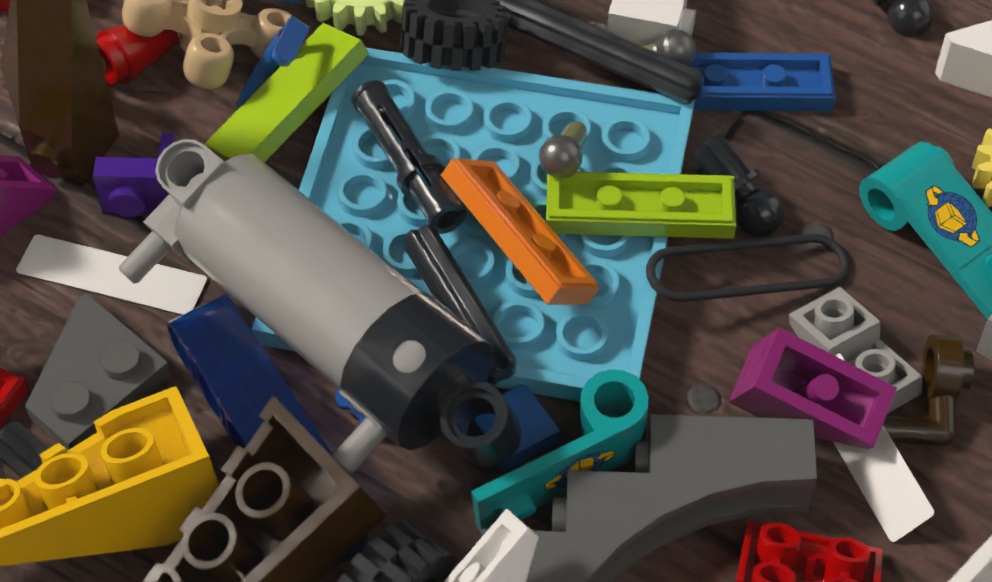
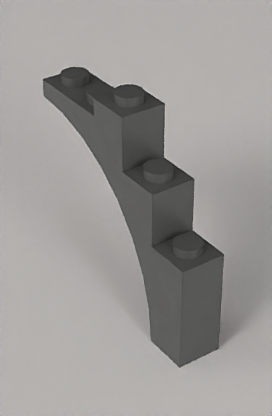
M650 414L647 440H640L635 444L634 473L568 470L566 497L553 496L552 531H533L539 538L526 582H613L617 576L657 548L706 526L753 515L808 512L817 481L813 419ZM482 529L481 538L489 529Z

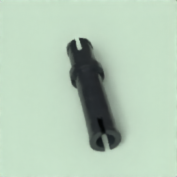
M372 80L359 86L353 93L351 102L355 110L362 116L377 144L397 172L396 181L405 197L414 199L426 217L428 224L436 228L439 234H446L458 228L464 222L467 211L462 202L457 199L451 187L441 177L445 167L440 159L435 155L428 154L382 81ZM388 126H390V127L392 128V130L394 131V133H395L396 136L398 137L400 143L397 142V140H396L395 137L393 136V134H392V132L390 131V129L388 128ZM416 169L419 170V172L421 173V175H422L423 178L425 179L426 184L428 185V187H426V185L424 184V182H423L422 179L420 178L419 174L417 173Z

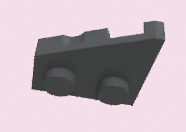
M84 293L78 298L25 408L30 420L56 444L60 443L66 450H69L97 433L94 421L114 409L147 397L171 377L169 365L163 357L87 293Z

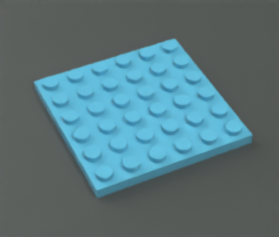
M366 48L369 55L331 93L299 191L419 290L433 297L405 251L406 234L410 230H417L424 224H428V221L414 199L405 197L399 189L396 181L397 172L377 144L376 139L360 113L353 107L351 98L359 86L372 80L382 81L428 154L437 156L445 168L451 159L457 158L495 161L545 222L547 172L541 166L539 151L547 139L551 136L560 135L568 124L579 121L586 126L587 138L581 147L583 155L582 164L577 172L681 174L695 99L690 104H684L663 94L499 68H486L484 66H481V70L471 71L468 67H462L461 71H451V66L444 65L441 69L431 68V62L421 65L414 62V57L407 58L403 53ZM388 126L397 142L400 143L398 137L396 136L392 128ZM416 169V171H417V173L419 174L420 178L422 179V181L424 182V184L426 185V187H428V185L426 184L425 179L423 178V176L421 175V173L419 172V170ZM462 202L467 211L464 222L455 230L439 235L516 357V373L510 379H504L498 384L491 386L512 390L522 384L527 385L533 394L580 402L581 391L586 382L599 372L610 369L624 370L635 375L640 380L657 298V292L652 289L647 280L646 265L649 258L656 251L667 248L669 237L556 234L596 280L600 289L588 305H547ZM664 258L657 263L655 268L656 277L659 282ZM257 317L255 318L252 327L254 344L295 351Z

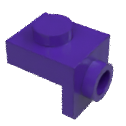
M162 132L158 158L164 149L177 142L175 132ZM96 157L92 177L102 213L118 214L124 217L150 215L169 195L157 180L155 169L158 158Z

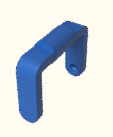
M292 15L252 70L236 102L237 110L280 66L287 67L293 62L310 29L309 26Z

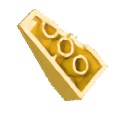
M177 386L110 411L93 422L97 433L69 450H66L64 446L58 443L39 454L43 464L18 481L0 479V567L167 546L182 539L184 533L179 530L195 506L201 510L204 508L218 488L219 483L208 452Z

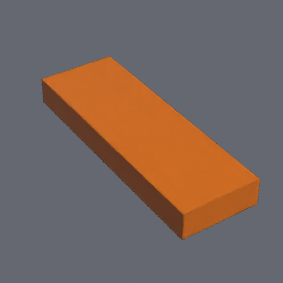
M451 159L442 172L441 177L547 305H588L600 289L597 285L598 283L495 161Z

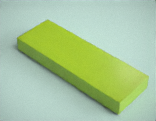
M323 23L301 45L293 62L287 67L280 66L204 145L223 161L237 155L253 154L265 162L369 55L362 40Z
M576 172L570 177L556 178L547 173L546 223L556 234L734 239L736 230L734 176Z

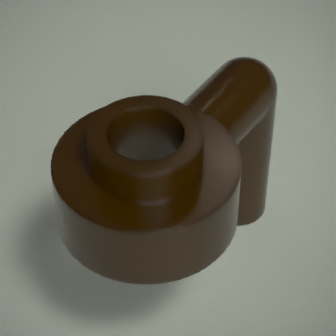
M931 334L927 338L922 359V388L925 398L929 400V418L886 416L883 425L894 443L945 446L954 440L956 435V400L961 389L970 388L974 373L972 351L963 349L959 336Z

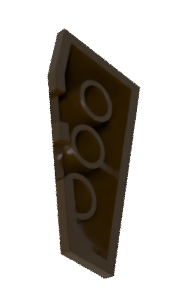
M10 0L1 70L31 167H34L39 173L48 178H63L83 186L93 173L96 157H104L120 135L87 1Z

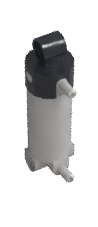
M190 139L174 142L164 149L157 160L155 170L157 180L169 195L143 221L152 232L119 266V271L133 284L139 283L163 256L172 249L189 265L194 262L340 389L339 393L365 417L363 422L332 455L348 474H353L386 436L391 438L401 448L411 451L427 446L444 434L462 457L477 467L491 468L501 465L515 454L520 445L522 434L519 419L498 389L485 383L490 375L494 361L492 344L436 298L419 290L274 169L253 154L237 155L223 161L204 144ZM483 414L496 415L493 426L484 435L477 437L467 436L468 427L476 417Z

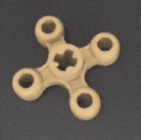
M124 0L122 8V19L125 27L136 35L144 37L157 36L164 29L181 33L179 38L180 46L186 52L183 62L184 75L190 83L203 89L219 88L227 81L234 60L232 45L250 46L254 55L261 58L266 48L279 30L282 29L291 14L281 9L268 8L259 12L257 16L248 15L241 12L242 0Z

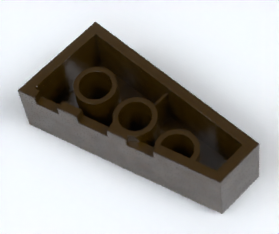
M273 395L259 415L263 420L260 428L245 449L239 445L221 469L226 474L225 478L202 510L195 506L179 529L184 535L164 565L156 563L143 582H318L387 515Z

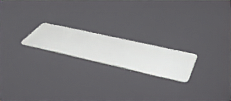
M35 235L16 269L19 274L186 316L192 313L207 281V277L204 275L156 264L139 283L133 284L119 271V266L127 256L43 235Z
M836 353V354L834 355V356H836V357H838V358L844 360V358L842 357L841 354ZM882 425L875 446L871 449L833 442L891 542H896L934 515V509L884 425Z

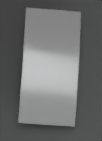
M841 287L789 314V324L799 338L832 355L839 353L846 362L897 387L888 413L922 394V375L880 340V321Z

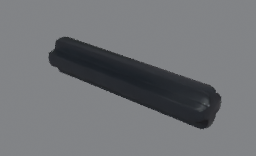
M424 224L417 230H410L405 236V251L433 297L492 344L494 361L486 382L496 385L504 379H510L516 373V357L436 228L429 224Z

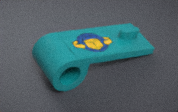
M918 142L862 180L859 186L862 204L869 216L886 230L897 231L909 223L985 318L988 319L992 314V212L958 172L951 156L944 149L933 146L928 142Z
M610 369L599 372L590 378L581 391L580 438L471 491L475 522L481 535L482 529H489L506 509L519 520H522L535 513L537 508L553 501V496L561 497L565 495L568 470L611 472L631 462L634 459L636 442L646 440L649 396L645 385L635 375L624 370Z

